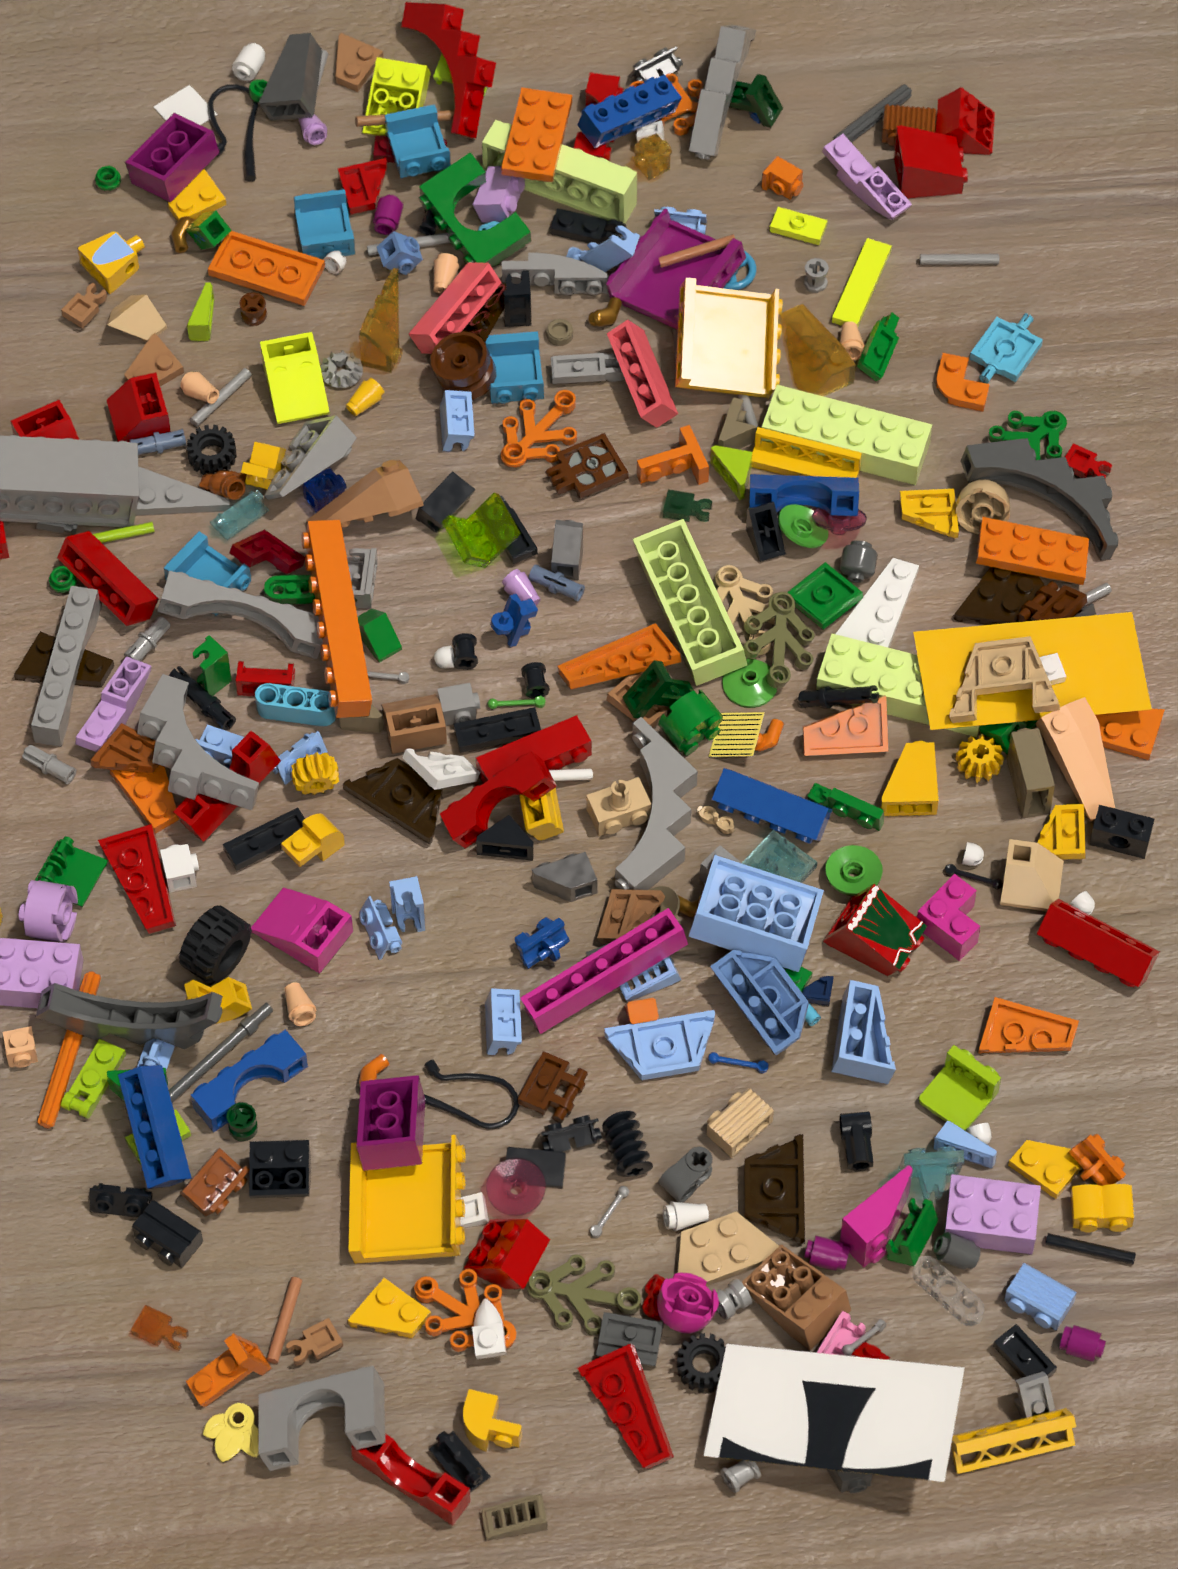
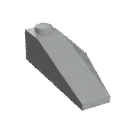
M337 415L306 421L289 446L292 452L289 456L287 455L283 458L281 464L284 468L275 474L265 494L266 499L284 497L339 459L346 457L351 452V445L357 437Z

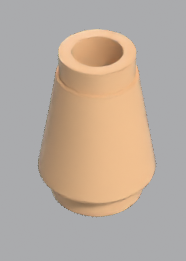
M441 253L434 260V291L436 293L442 294L454 280L459 269L456 256Z
M846 322L842 325L839 353L845 360L855 361L860 358L865 345L857 324Z
M188 372L181 380V389L186 396L208 402L209 404L217 401L219 391L200 372Z
M299 983L288 984L284 992L290 1021L294 1022L297 1026H306L312 1023L316 1018L315 1005Z

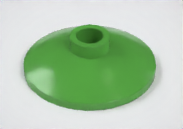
M792 504L785 506L778 515L779 526L782 532L794 543L806 548H818L828 539L826 523L813 510L802 505Z
M746 659L747 666L723 676V690L727 698L734 704L745 708H756L767 704L773 699L778 689L771 687L766 679L767 672L771 667L765 662L756 659ZM747 677H753V678H755V679H754V680H748V679H746V678H747Z
M857 845L844 846L834 851L828 858L825 868L826 877L830 885L837 891L847 895H857L873 884L877 886L881 881L883 872L878 856L868 848ZM850 874H857L858 876L853 877Z

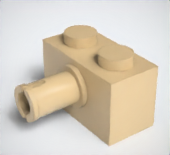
M639 777L628 781L618 780V784L614 781L611 787L586 795V809L598 836L615 834L622 828L630 825H641L650 818L652 804Z

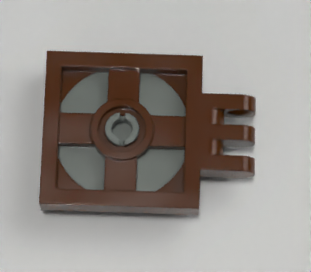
M605 433L556 452V459L559 464L548 468L545 472L547 477L551 478V484L556 486L557 494H563L575 489L580 499L629 479L627 469Z

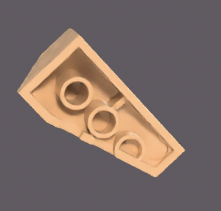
M1086 698L1068 703L1060 707V710L1052 711L1041 717L1035 724L1039 728L1042 737L1078 802L1084 804V812L1090 822L1095 820L1099 805L1115 808L1099 722Z

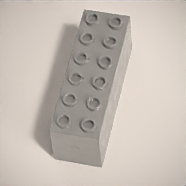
M16 435L0 436V521L129 527L134 525L139 499L138 443L74 440L71 438L19 437Z

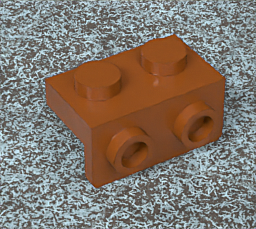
M218 1148L179 1193L205 1217L213 1212L219 1214L229 1203L226 1197L232 1190L238 1192L248 1179L245 1175L249 1172V1168L247 1166L241 1168L221 1148Z

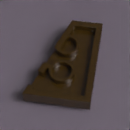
M41 631L39 632L15 671V680L25 681V678H32L44 682L56 637ZM85 649L75 685L102 688L114 668V660Z

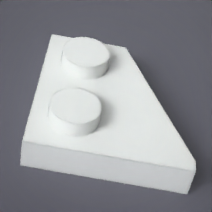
M405 749L403 759L434 790L477 782L480 774L464 756L429 752L428 757L417 756L414 749Z

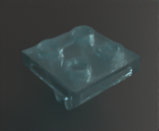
M774 830L742 862V864L803 883L817 868L816 860Z
M952 1146L938 1148V1152H926L924 1148L910 1149L902 1157L899 1172L910 1165L913 1168L912 1177H918L924 1199H929L932 1191L935 1192L936 1199H941L942 1193L945 1190L946 1175H957L961 1171L964 1164V1151H956V1147Z

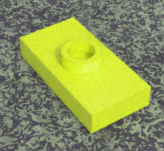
M778 207L770 225V232L820 245L828 220Z

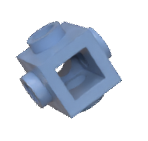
M395 231L377 246L383 267L407 275L423 260L419 250L420 246L416 239Z

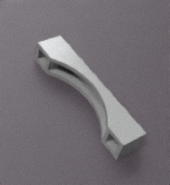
M169 571L157 612L181 619L209 613L231 614L244 617L270 630L282 640L291 652L315 659L318 658L323 640L317 636L319 617L314 616L313 612L296 609L290 604L276 603L263 596L246 594L236 588L216 585L210 580L196 579L183 572Z
M71 586L31 724L35 743L59 747L63 745L69 724L72 696L79 665L87 642L95 631L101 610L99 593L96 589Z

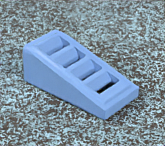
M668 956L632 978L636 986L635 989L631 990L627 982L619 987L626 1001L629 1002L670 986L682 979L671 957ZM665 966L667 972L662 974L660 968ZM653 970L657 976L654 979H652L649 974V972ZM642 974L646 980L644 984H641L638 978Z
M950 1121L945 1123L935 1137L934 1149L991 1169L995 1165L997 1155L995 1149Z

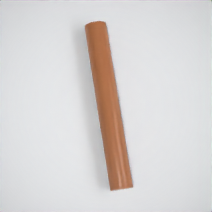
M732 234L659 257L661 268L726 248L733 238L735 239V236Z
M291 1277L268 1353L267 1361L273 1364L279 1362L300 1292L302 1279L298 1277Z

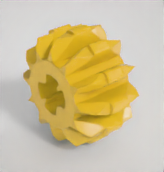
M981 734L979 739L976 740L970 735L968 742L962 741L959 745V751L956 753L955 760L958 763V771L965 772L966 780L973 776L977 783L982 777L989 782L992 775L998 776L1004 757L1001 754V745H994L995 741L993 738L986 741L983 734Z
M315 752L313 755L306 754V757L296 759V763L291 765L293 785L302 794L312 793V795H315L319 792L324 793L327 789H333L334 785L339 782L337 762L328 753L319 754Z

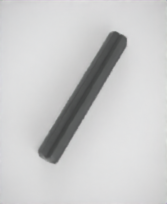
M902 84L836 134L833 140L844 134L850 142H853L884 118L885 105L891 106L893 104L894 106H900L912 96L911 88L906 84Z

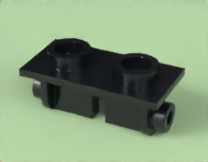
M590 1115L572 1119L574 1125L563 1128L561 1122L544 1126L545 1132L538 1134L539 1137L546 1136L547 1141L542 1142L543 1150L557 1152L570 1150L569 1138L573 1137L576 1148L596 1144L597 1140L602 1139L600 1129H594L593 1123L599 1121L598 1118L591 1120Z
M99 1183L98 1186L93 1185L89 1190L90 1212L139 1217L152 1201V1192L147 1191V1188L126 1187L125 1192H122L121 1186Z
M446 1431L441 1432L436 1437L438 1443L429 1448V1451L448 1474L470 1488V1492L491 1477L454 1431L450 1434H447Z

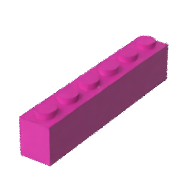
M667 908L520 997L527 1015L538 1032L542 1034L688 945L684 930L670 909Z

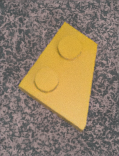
M205 169L172 202H168V208L177 221L184 216H189L196 220L202 213L214 211L227 205L226 198Z
M954 489L900 491L899 499L902 520L952 538H958L959 529Z
M1084 804L1055 805L1050 814L1049 822L1044 825L1040 832V838L1037 843L1062 860L1086 859Z
M1030 1140L1024 1142L1009 1160L1008 1164L1009 1167L1033 1184L1040 1185L1041 1189L1054 1199L1059 1197L1082 1169L1078 1162L1070 1155V1148Z
M383 1278L349 1317L348 1325L353 1328H357V1326L375 1328V1332L386 1334L392 1332L398 1336L413 1338L423 1327L426 1319L431 1316V1311L386 1278Z

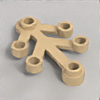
M732 565L723 566L716 573L715 582L718 586L717 592L722 603L728 593L733 600L727 611L732 625H734L738 615H740L743 623H745L748 617L753 616L751 611L759 614L768 608V605L764 603H768L773 595V589L770 585H761L744 579L742 573ZM741 590L756 594L758 601L744 597ZM763 591H766V592H768L769 594L764 596V595H761L760 593L763 592ZM775 617L769 620L768 622L774 625ZM750 623L752 627L757 628L754 623ZM759 630L755 635L749 634V640L756 639L766 631ZM771 643L763 647L758 655L766 654L771 648ZM749 646L750 650L755 652V649Z

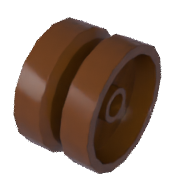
M464 331L452 333L441 339L433 349L431 367L443 391L471 392L472 400L484 395L490 389V384L494 383L496 379V366L486 344L478 335Z

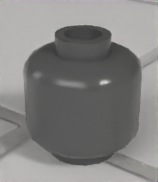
M851 541V544L846 545L842 550L840 570L844 575L848 576L849 581L863 583L864 579L871 578L874 575L878 554L872 548V544L868 542Z

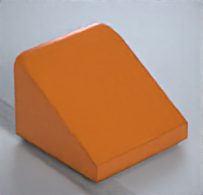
M654 998L631 1001L625 1004V1010L631 1024L654 1021L659 1018L656 999Z

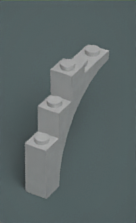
M162 674L140 712L137 734L156 740L152 762L171 768L168 791L195 800L199 793L252 811L256 803L259 782L235 773L221 765L204 751L191 734L183 712L189 682Z

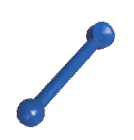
M715 1052L710 1053L708 1056V1060L712 1064L722 1062L755 1068L759 1073H766L768 1071V1063L766 1061L754 1063L722 1057Z

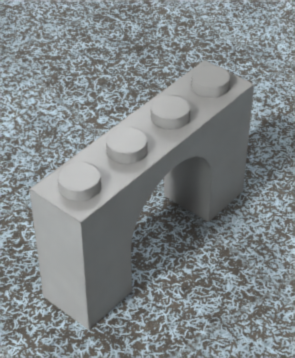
M374 1366L362 1367L354 1371L331 1375L310 1382H302L298 1385L259 1394L258 1454L267 1468L273 1471L299 1464V1432L301 1427L313 1413L325 1407L340 1406L345 1408V1433L356 1450L385 1443L384 1382Z

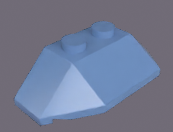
M732 950L710 966L734 1002L775 1055H778L800 1039L809 1002L776 958Z

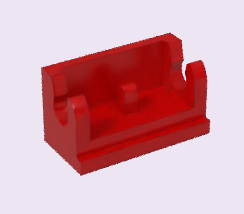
M238 661L236 676L237 695L255 696L256 689L265 683L294 686L296 673L294 664L288 663L287 670L246 668L244 661Z

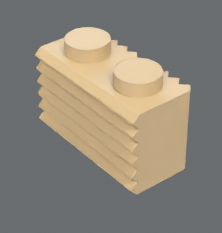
M748 1088L742 1094L737 1092L728 1101L726 1109L722 1112L717 1110L707 1120V1136L726 1154L734 1158L739 1151L773 1122L774 1110L760 1096H757L751 1088Z

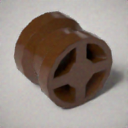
M255 292L243 295L239 302L242 321L250 326L262 324L267 318L265 298Z

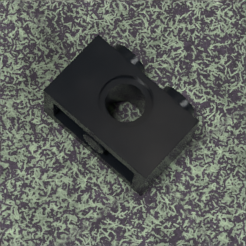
M1099 805L1090 845L1145 859L1155 818Z

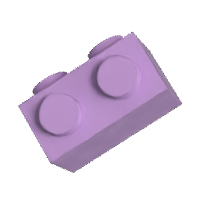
M488 166L486 182L480 186L473 203V207L482 223L501 222L513 214L517 208L521 192L525 188L524 178L501 175L502 166Z

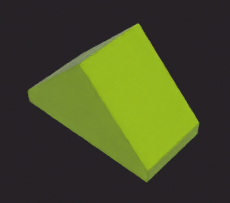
M715 445L711 447V465L739 500L744 499L752 469L753 452Z

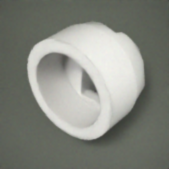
M332 251L323 259L325 260V268L332 274H338L346 265V257H343L340 251Z
M452 646L441 647L435 652L434 660L437 666L446 669L455 667L453 664L455 657Z
M967 842L962 864L968 866L980 864L984 857L983 849L977 844Z
M1084 891L1076 896L1070 905L1090 915L1095 907V902L1089 893Z
M989 1123L977 1124L966 1130L985 1144H988L991 1140L992 1135Z

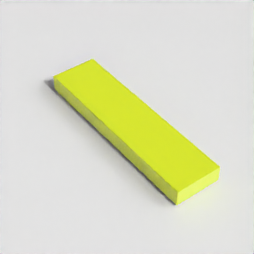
M869 238L866 239L832 316V323L842 326L846 322H854L859 326L891 253L892 245Z

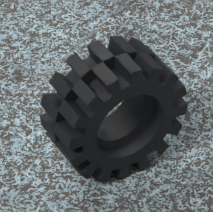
M214 424L213 429H209V425H204L205 430L202 431L199 427L196 429V434L192 432L190 440H187V453L189 464L193 466L194 471L198 472L200 470L201 475H206V472L214 474V472L224 468L229 471L231 464L234 465L236 462L235 458H237L235 440L230 431L227 433L226 428L223 426L219 430L218 425ZM212 445L222 448V451L216 455H205L201 452L205 447Z
M700 1333L699 1338L696 1339L695 1335L690 1336V1342L685 1340L682 1343V1349L679 1348L677 1373L679 1377L681 1376V1382L684 1385L686 1383L689 1384V1389L694 1391V1388L697 1387L699 1388L698 1393H704V1388H708L710 1393L714 1392L715 1386L718 1387L726 1349L724 1340L719 1338L716 1341L714 1334H710L709 1338H705V1333ZM699 1354H709L715 1359L716 1366L710 1372H700L694 1368L693 1359Z

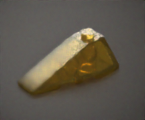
M396 268L392 269L385 281L382 296L378 295L376 297L375 308L368 311L359 333L362 366L392 373L395 363H400L403 349L400 348L399 273Z
M803 304L784 311L779 315L788 348L789 361L792 366L794 383L798 390L826 396L854 383L856 364L844 346Z

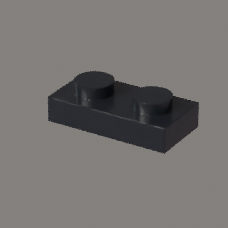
M1017 1324L993 1343V1347L1022 1378L1042 1371L1049 1378L1057 1370L1055 1364Z

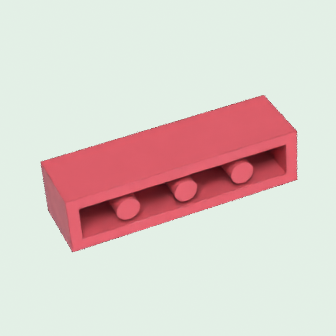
M467 263L410 331L409 336L422 354H432L434 347L441 339L452 333L462 332L502 282L489 263Z
M626 320L608 332L607 336L640 417L658 428L678 415L644 330L630 320Z

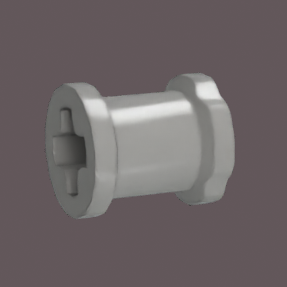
M814 258L805 264L806 277L804 278V286L812 293H819L827 287L825 276L828 274L829 267L822 259Z
M740 1460L727 1469L725 1467L720 1470L724 1482L733 1493L740 1491V1486L751 1479L761 1477V1472L753 1461Z

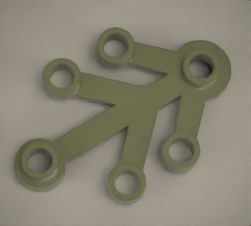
M786 592L773 594L768 601V608L756 616L748 617L744 623V630L748 634L755 635L761 629L762 624L775 617L773 628L754 640H748L743 646L745 656L753 659L757 657L763 647L774 641L772 667L766 675L768 684L773 688L784 687L791 678L789 668L784 665L785 645L795 655V665L799 669L806 670L813 663L812 654L805 651L802 646H808L815 637L814 631L806 627L795 614L794 598ZM786 621L797 631L796 639L786 628ZM750 623H754L757 628L752 627ZM802 634H806L809 639L804 638ZM748 646L753 647L755 652L749 650ZM801 658H805L808 663L803 662Z
M572 1255L568 1262L551 1272L544 1270L533 1272L526 1284L528 1294L534 1299L545 1301L555 1316L556 1326L562 1330L569 1329L572 1326L573 1315L571 1311L563 1308L556 1295L566 1296L583 1319L586 1333L593 1336L600 1333L602 1319L592 1312L585 1300L617 1306L624 1314H634L641 1307V1295L634 1288H624L618 1294L588 1288L600 1280L609 1281L614 1277V1264L608 1260L601 1261L597 1268L570 1284L561 1283L559 1281L568 1275H580L585 1271V1259L581 1255ZM573 1262H580L582 1266L580 1268H573L571 1264ZM607 1267L611 1269V1272L603 1274L600 1270ZM538 1283H544L546 1288L537 1289L535 1286ZM631 1300L634 1302V1305L627 1307L623 1303ZM561 1316H567L569 1321L562 1323L558 1319ZM590 1322H597L599 1326L597 1328H590L588 1324Z

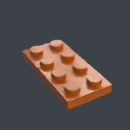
M521 87L501 167V175L553 182L573 102V95Z
M231 231L223 239L208 267V275L305 306L325 268V260Z
M982 517L976 564L1083 585L1086 578L1089 538Z

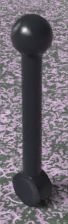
M948 864L945 867V874L950 877L956 874L990 884L995 889H1000L1003 885L1002 880L999 878L990 879L958 870L953 864Z

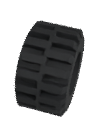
M221 905L210 908L194 923L186 935L179 954L180 965L207 984L214 985L220 982L234 970L245 954L251 938V925Z

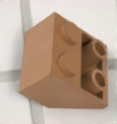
M436 694L381 704L392 754L405 752V749L416 750L447 744L446 724L441 703Z

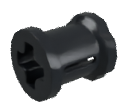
M462 633L452 638V645L456 653L453 664L456 668L469 670L477 666L478 658L475 655L474 648L477 644V638L474 635Z
M528 663L521 669V674L526 680L525 695L528 698L545 697L549 694L550 688L545 682L544 676L546 667L543 663Z

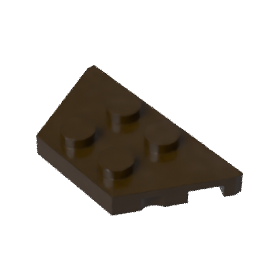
M990 567L955 612L954 619L963 622V618L980 620L979 624L984 625L1019 622L1017 614L1021 611V606L1026 601L1032 600L1036 596V592L1044 586V583L1039 576Z
M395 758L386 762L382 767H375L366 771V776L352 782L349 779L343 783V790L428 844L433 842L443 788L434 790L404 761Z
M803 1134L794 1136V1140L781 1146L776 1144L767 1148L764 1153H756L744 1159L745 1218L800 1244H805Z

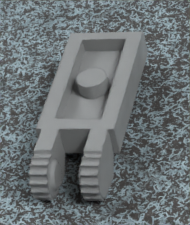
M593 353L551 357L553 384L606 381V379L610 382L625 380L615 354Z

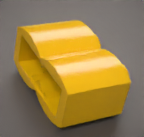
M1087 1184L1072 1186L1071 1208L1073 1228L1080 1229L1082 1232H1094L1098 1228L1103 1227L1109 1228L1114 1232H1122L1133 1227L1132 1185L1109 1184L1100 1186Z

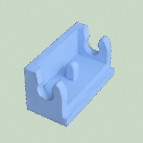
M618 226L615 230L623 235L622 238L611 235L608 240L599 245L591 242L587 245L591 250L582 252L580 259L606 272L634 255L640 235L632 233L624 226Z
M444 391L440 404L443 451H451L455 443H461V449L464 451L468 448L470 440L474 439L471 392Z
M418 877L390 881L392 914H396L399 929L405 932L404 921L406 919H413L417 932L425 931L424 903Z
M491 988L485 1002L487 1055H495L499 1048H507V1054L509 1055L514 1053L517 1045H521L520 990Z

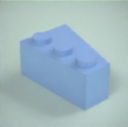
M853 980L849 981L842 997L831 1072L889 1084L896 1068L890 1053V1039L885 1029V1015L879 986Z

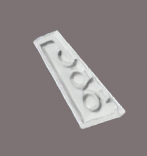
M892 558L863 599L837 631L836 635L889 648L918 574L919 565Z

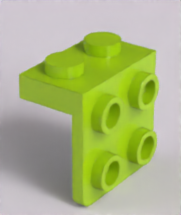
M953 1045L947 1052L945 1066L921 1093L919 1103L945 1122L950 1121L966 1131L999 1093L1001 1077L992 1067L984 1066L975 1060L969 1051L959 1049Z

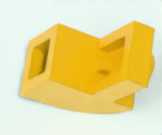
M254 442L250 463L243 462L241 473L247 474L245 484L268 489L275 474L282 469L281 462L285 456L286 448Z
M321 813L304 819L302 821L303 827L281 843L282 850L299 867L316 855L322 861H325L345 845L344 835Z
M227 977L212 987L195 980H191L184 985L187 994L186 1000L198 998L211 992L222 995L220 1006L222 1007V1015L215 1024L234 1020L252 1010L246 984L233 978Z
M469 1389L463 1408L464 1430L468 1440L476 1448L487 1452L489 1441H493L494 1444L503 1448H511V1446L519 1448L522 1439V1425L496 1419L499 1409L498 1396Z

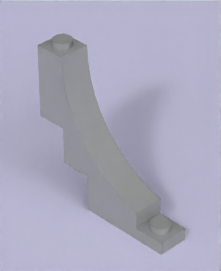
M732 24L721 26L716 54L710 60L706 86L700 92L689 151L696 152L695 157L710 160L711 156L718 155L732 94L742 65L749 53L751 40H755L757 29Z
M640 717L633 722L632 739L636 746L641 749L640 765L650 787L652 809L648 825L639 843L630 855L615 868V885L617 889L649 890L685 861V846L674 836L691 823V808L681 797L697 786L698 771Z

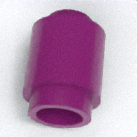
M386 195L379 198L373 219L376 232L382 235H390L398 229L404 207L398 197Z
M815 1235L814 1241L808 1240L804 1257L810 1258L809 1264L833 1271H837V1268L845 1270L850 1247L843 1245L841 1241Z
M1076 1325L1073 1328L1065 1326L1059 1349L1065 1350L1067 1355L1094 1362L1096 1357L1102 1358L1106 1341L1101 1339L1102 1333Z

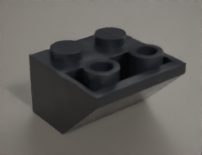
M309 1140L250 1141L249 1198L308 1197L310 1195L311 1151Z

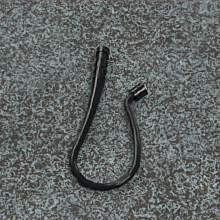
M238 84L225 85L213 92L209 98V116L217 135L221 139V143L217 144L219 154L216 157L225 151L227 139L217 123L213 102L221 92L226 90H240L250 95L249 88ZM254 100L248 122L244 150L245 178L248 182L256 180L253 132L258 102Z
M435 1060L425 1063L424 1066L429 1075L441 1081L471 1079L501 1084L512 1095L514 1104L507 1118L496 1123L479 1121L469 1114L424 1094L425 1105L444 1110L485 1129L501 1128L509 1124L516 1116L520 1106L518 1104V1094L506 1080L475 1073L443 1075L439 1073L440 1069Z

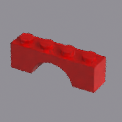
M590 73L586 88V106L599 104L610 95L617 96L623 93L624 87H620V76ZM582 131L577 132L574 149H580L587 154L604 158L609 162L611 160L612 147H609L610 142L594 148Z
M250 731L232 750V762L229 769L260 784L281 760L267 742L253 731ZM198 793L195 800L186 798L173 812L190 832L204 842L238 806Z
M531 751L518 757L516 762L506 769L496 772L484 784L474 787L462 799L449 804L447 809L440 813V816L452 840L466 849L476 842L479 834L488 829L490 814L500 801L509 796L522 795L535 802L556 788L557 785L544 760Z
M386 1433L385 1443L358 1450L355 1449L354 1445L351 1446L353 1461L452 1526L471 1502L470 1488L445 1472L436 1473L423 1467L409 1457L396 1441Z

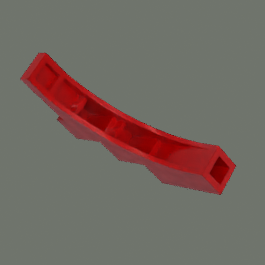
M405 2L401 27L427 35L441 50L449 67L455 95V111L451 133L468 138H476L485 88H492L496 62L477 57L480 36L461 30L464 9L448 4Z

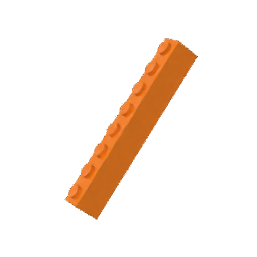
M308 521L306 532H302L301 542L302 548L307 549L308 553L305 556L306 571H311L312 576L309 577L310 593L315 594L313 613L314 616L319 617L317 636L323 640V644H321V659L326 661L327 664L324 671L325 683L330 684L331 687L328 694L329 706L334 707L336 718L369 716L372 695L341 521Z

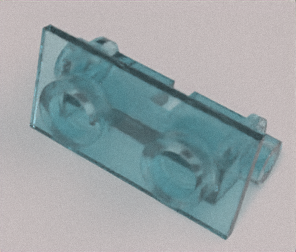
M258 490L255 492L250 491L248 496L222 514H217V517L210 521V524L226 540L269 511L261 502L263 496Z

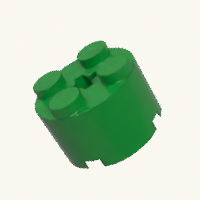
M694 690L674 702L669 707L672 710L671 714L668 717L663 714L658 722V726L677 749L688 756L699 747V742L705 738L710 741L721 732L718 726L723 721V715L702 690H699L698 694Z

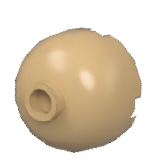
M990 480L970 482L961 490L956 501V514L959 524L967 531L979 534L982 517L1008 522L1010 518V501L1006 491L999 484Z

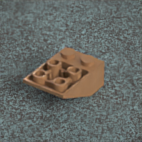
M782 1244L742 1281L750 1296L791 1337L809 1350L830 1332L842 1311L846 1313L851 1311L844 1288Z

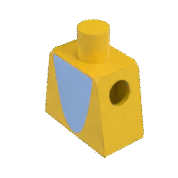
M110 232L78 247L80 264L111 294L138 271L137 253L144 249L145 246L138 235L125 241L117 232Z

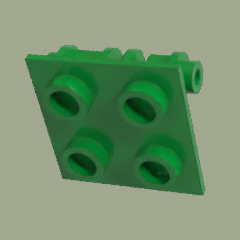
M64 836L63 839L57 840L35 881L74 886L77 892L78 904H73L83 907L105 869L108 860L74 847L73 839Z

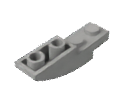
M528 252V261H502V284L506 283L508 274L512 276V283L519 284L521 282V272L529 270L530 285H555V294L589 293L595 295L607 293V273L580 260L555 254Z

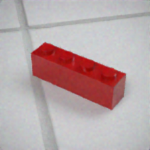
M90 531L65 538L57 558L87 588L98 590L99 600L126 626L150 620L159 598Z
M575 715L476 757V769L480 772L479 778L484 784L496 772L506 769L515 763L518 757L532 751L544 760L548 770H561L563 767L574 762H583L591 756L592 741L578 716Z
M1060 899L1050 904L1037 932V935L1043 937V941L1053 947L1060 946L1068 950V954L1078 960L1085 959L1093 963L1095 969L1105 974L1112 973L1118 976L1120 982L1129 987L1137 986L1139 988L1146 982L1160 951Z

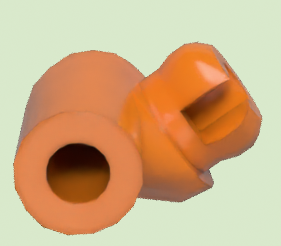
M772 719L767 733H759L755 751L761 752L778 744L784 726L781 720Z
M383 1054L377 1056L361 1069L359 1086H361V1081L376 1080L377 1074L389 1066V1062Z

